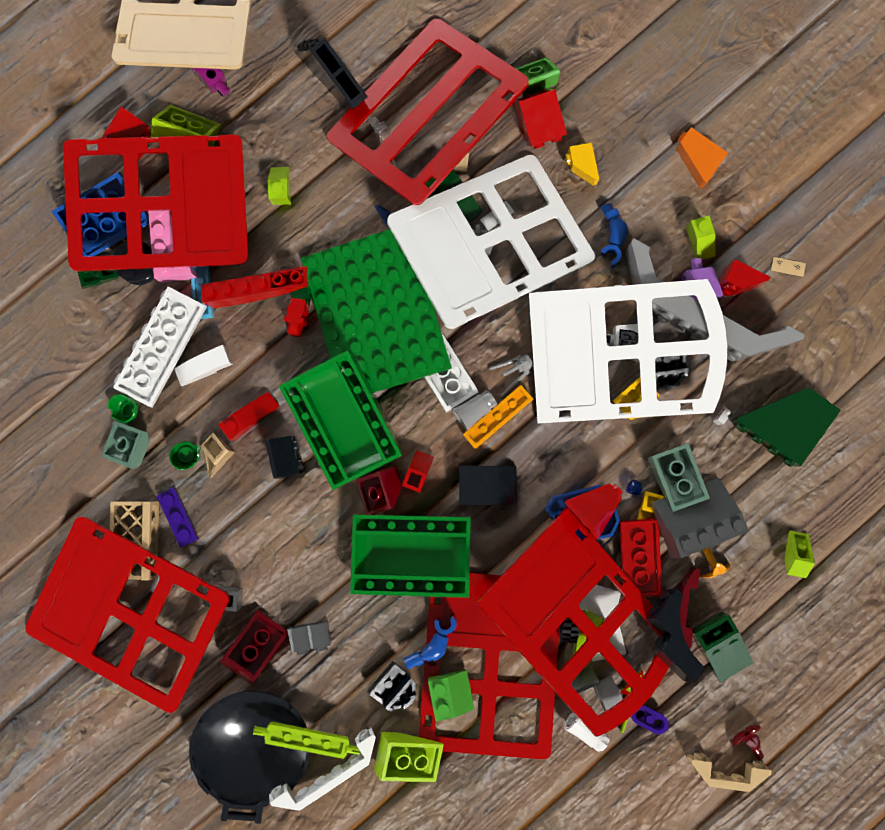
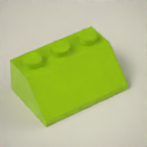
M170 104L152 118L151 138L164 136H218L221 124ZM209 141V147H213L215 141Z

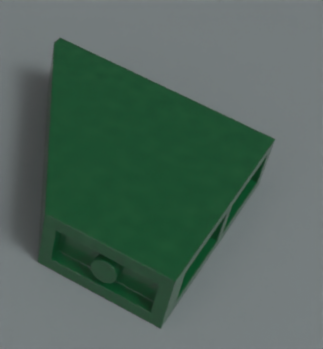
M808 387L738 416L732 422L736 424V429L751 435V439L754 442L765 445L769 453L783 458L782 461L787 466L799 467L805 462L841 410Z

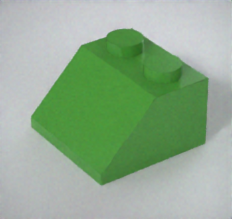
M467 669L428 677L436 721L456 718L474 710Z

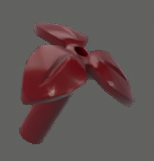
M760 725L745 727V733L740 731L733 737L732 745H737L745 740V743L751 748L758 760L764 758L760 739L757 734H753L761 729Z

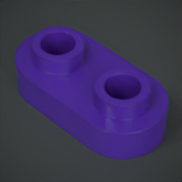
M646 705L639 709L643 711L641 716H637V712L631 716V719L636 724L655 734L665 733L669 726L668 720L663 714ZM659 719L660 724L654 725V721Z

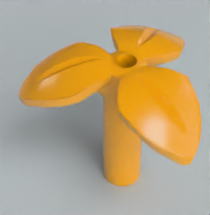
M710 547L706 548L703 552L711 567V572L700 574L699 577L714 578L727 572L731 564L728 562L724 566L717 562Z

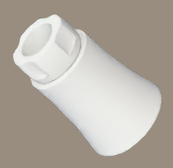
M574 712L570 714L564 724V730L575 735L598 752L603 751L610 741V736L607 733L598 737L594 736Z

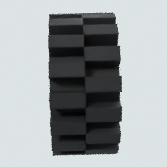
M568 617L559 626L560 642L577 643L579 629Z

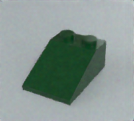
M452 170L428 198L463 182ZM431 178L425 185L429 188L435 179ZM472 195L457 201L468 223L472 222L483 212Z

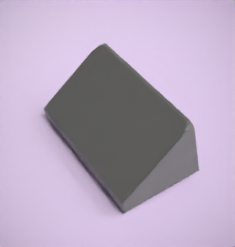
M587 667L572 681V687L577 693H580L598 685L600 682L593 669Z

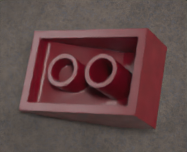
M257 610L223 656L220 663L252 685L288 635V631Z

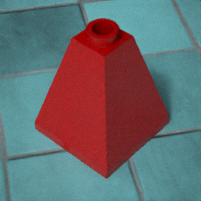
M609 483L571 498L565 504L594 539L597 540L620 503L623 492L616 484L612 486Z

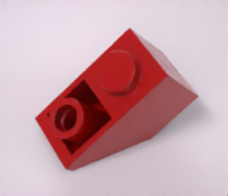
M416 450L402 486L421 493L434 457Z

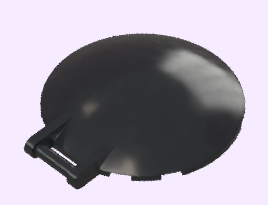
M242 691L228 695L209 707L193 730L189 745L191 770L202 790L223 804L221 821L242 820L255 821V824H261L263 807L269 806V794H271V791L275 787L283 786L286 783L292 791L306 772L310 752L265 744V736L253 735L255 726L267 728L270 721L307 728L300 713L289 702L279 696L263 691ZM229 808H232V809H246V810H257V811H256V813H251V812H236V811H228V810H229Z

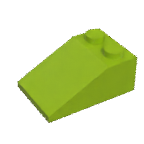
M381 732L374 771L381 781L436 782L444 744L403 733Z

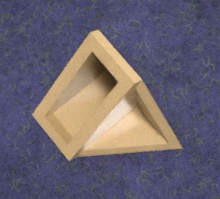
M212 433L200 446L204 453L209 480L235 453L215 433Z

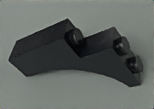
M667 589L661 594V599L650 609V614L646 618L662 634L656 639L652 651L683 681L695 683L705 666L693 655L682 632L680 607L683 594L678 589Z

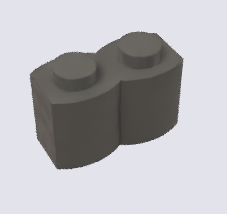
M328 620L296 625L287 629L291 653L297 652V655L309 653L308 650L316 649L317 652L328 649L327 646L332 644Z

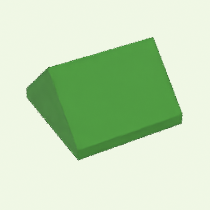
M547 57L516 68L526 75L529 80V85L522 93V97L556 85L560 75L559 68Z

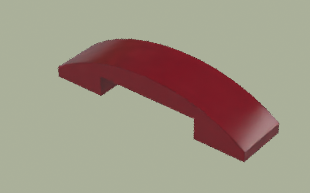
M694 567L689 569L679 587V591L683 594L680 607V622L689 648H691L693 628L686 625L690 588L698 589L700 569Z

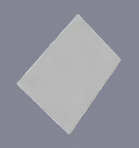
M595 585L580 602L579 607L583 611L588 608L605 619L618 605L621 592Z

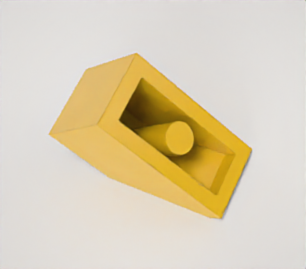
M592 143L570 146L567 154H565L566 164L570 165L573 173L591 185H597L599 175Z

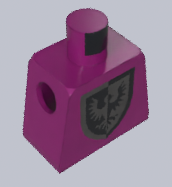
M191 68L195 76L212 94L218 92L222 97H225L231 91L226 85V78L220 69Z

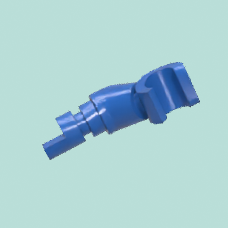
M612 203L601 206V209L607 221H610L609 230L611 234L608 242L610 245L602 249L601 255L605 256L607 253L615 254L616 259L611 261V268H615L621 260V250L619 248H622L629 230L626 222L619 218L620 214L617 208L614 209Z
M454 615L450 618L451 627L449 629L442 628L441 621L435 620V628L438 633L434 634L427 647L423 648L422 652L417 651L404 658L408 670L415 666L420 667L424 665L425 661L430 662L433 660L435 662L442 658L446 652L449 639L447 634L452 633L457 627V618Z

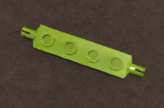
M270 721L267 728L255 726L253 735L265 736V744L342 759L346 757L347 753L360 754L357 746L349 745V738L347 736Z

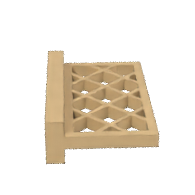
M159 501L110 502V530L116 533V528L121 524L126 530L122 535L123 537L130 534L135 540L134 543H138L141 547L158 556ZM117 506H122L127 511L121 518L117 514ZM137 506H142V515L138 518L133 513V510ZM129 514L135 520L130 527L123 521ZM137 524L142 528V534L139 537L132 531ZM148 557L146 560V562L151 564L152 566H154L156 563V561L150 557ZM139 565L141 567V575H136L132 571L128 578L134 580L158 579V574Z

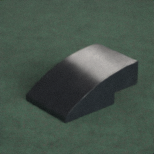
M459 466V505H517V466Z

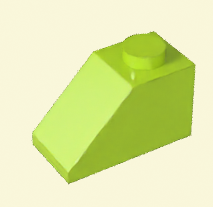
M290 167L270 168L268 199L272 205L291 204Z
M710 215L691 220L686 229L695 259L702 258L703 261L715 257V231Z
M789 531L784 559L787 575L807 578L813 568L815 560L809 534Z

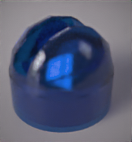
M631 480L627 484L626 492L633 495H641V483Z

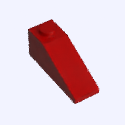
M268 391L234 412L218 425L229 440L236 441L280 406Z

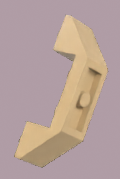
M697 752L694 755L687 754V759L709 787L750 792L769 777L772 772L764 762L753 760V763L746 762L744 776L739 774L726 776L718 771H712L711 774L712 762L705 754Z

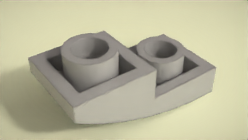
M611 676L599 681L600 683L594 686L605 711L623 699Z

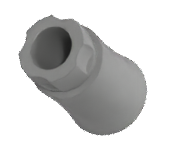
M486 390L464 404L453 408L452 412L461 426L468 431L478 420L489 413L497 405V402L492 394Z

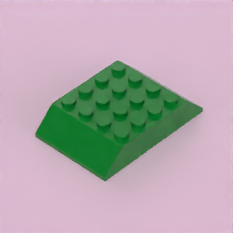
M349 350L279 385L332 490L402 456L396 435L361 367Z
M353 515L350 594L469 598L471 517Z

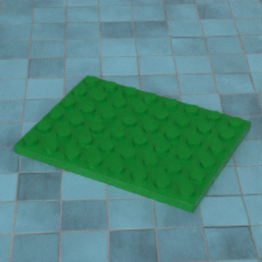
M390 229L301 258L303 266L307 267L308 284L330 359L349 350L361 367L373 393L452 369L434 306Z

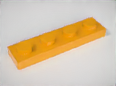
M520 385L466 431L463 436L476 449L529 404L533 398Z

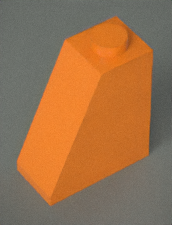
M691 127L687 133L683 131L678 138L679 145L676 150L697 185L702 189L725 159L728 152Z

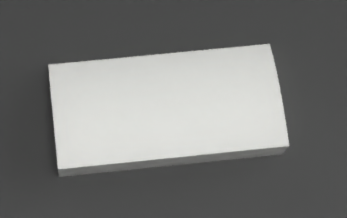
M443 335L452 369L426 376L424 379L445 413L479 393Z

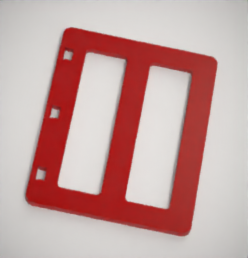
M434 19L365 92L368 97L354 109H349L327 133V139L329 143L410 203L420 205L529 85V80L526 75L440 19ZM437 42L443 43L461 55V58L376 150H371L352 136L355 130ZM477 68L482 69L500 81L501 84L416 178L411 179L391 164L392 160ZM510 92L513 95L506 102L503 98ZM470 135L474 136L469 144L465 142ZM431 178L435 179L429 188L425 185Z

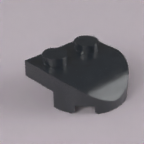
M686 355L657 357L655 359L656 384L661 388L672 389L678 387L680 382L688 376L689 367L687 366Z
M392 661L367 692L383 704L385 709L394 711V709H406L413 703L416 697V684L406 670Z

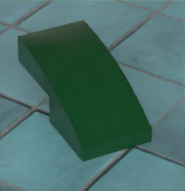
M115 270L77 271L82 289L120 278Z

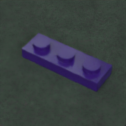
M176 487L157 495V499L180 548L199 540Z

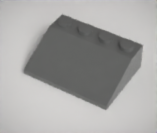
M719 478L704 483L710 499L672 512L666 498L651 502L671 558H683L749 532L742 512Z

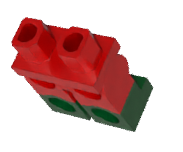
M309 286L290 292L292 296L291 303L287 307L288 316H284V322L288 324L287 333L290 336L302 338L303 328H308L309 323L307 320L312 297Z

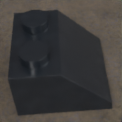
M293 436L265 440L273 479H283L302 474L304 463L302 458L298 456V451L300 450L298 439H295Z

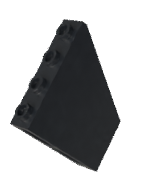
M325 38L307 39L297 45L298 50L295 51V54L344 108L354 109L368 97Z

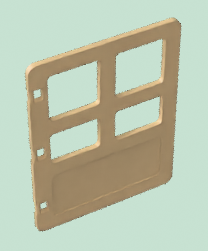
M122 0L112 59L118 65L239 69L244 61L251 0H237L235 6L196 5L195 0H180L178 4L142 3L139 0ZM121 37H126V43H120Z

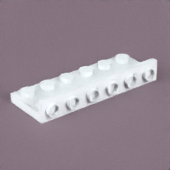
M167 287L160 295L158 306L153 308L150 315L151 319L143 326L140 339L134 343L132 354L124 361V368L121 374L116 376L113 388L153 408L207 307Z

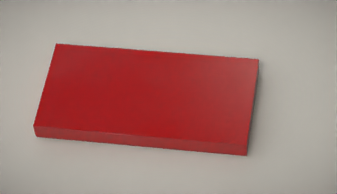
M657 519L620 520L621 570L645 597L661 596L660 534Z

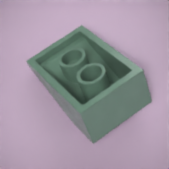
M688 443L647 458L653 475L672 512L710 499Z

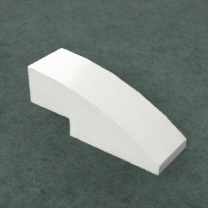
M221 345L174 368L180 385L184 386L215 374L218 370L231 366L233 363L227 348Z

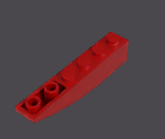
M303 266L202 284V303L216 309L265 300L308 286L307 267Z

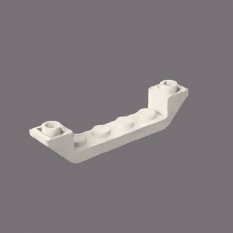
M364 729L355 738L356 745L361 751L359 755L353 754L347 762L335 766L326 776L318 777L314 784L308 788L300 789L296 796H294L287 783L283 786L275 787L271 794H269L271 806L300 811L368 766L376 738L373 729Z

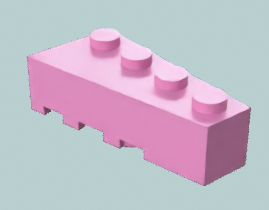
M148 211L152 254L172 253L171 211ZM194 267L153 268L154 278L161 283L198 278Z

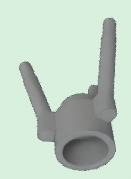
M527 354L522 357L519 355L489 367V370H493L514 363V367L503 372V376L515 370L519 373L523 372L500 395L501 398L509 393L526 375L531 373L530 369L534 365Z

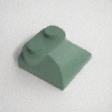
M114 421L101 457L134 469L140 466L150 442V436L146 431Z

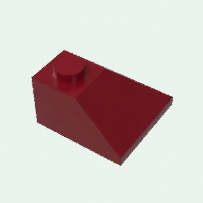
M397 467L356 479L366 515H373L395 507L402 487Z

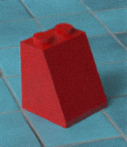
M545 89L516 99L512 104L527 146L537 149L545 146L544 142L551 140L554 143L562 140V136L567 135L555 89Z

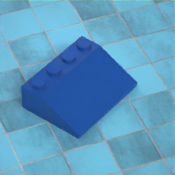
M120 171L83 192L81 198L124 197V176ZM65 203L51 212L67 233ZM145 211L141 213L142 228L149 224V217ZM125 212L84 213L82 215L83 254L85 257L95 256L127 237Z

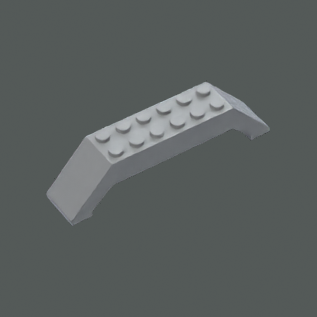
M634 238L624 252L632 285L663 283L664 281L658 279L655 275L649 255L650 247ZM690 296L662 297L652 300V314L658 316L657 319L659 321L672 324L675 330L681 333H688L693 340L708 339L709 334L706 321L697 300ZM723 315L727 338V359L730 361H739L803 340L805 337L804 334L790 326L759 336Z

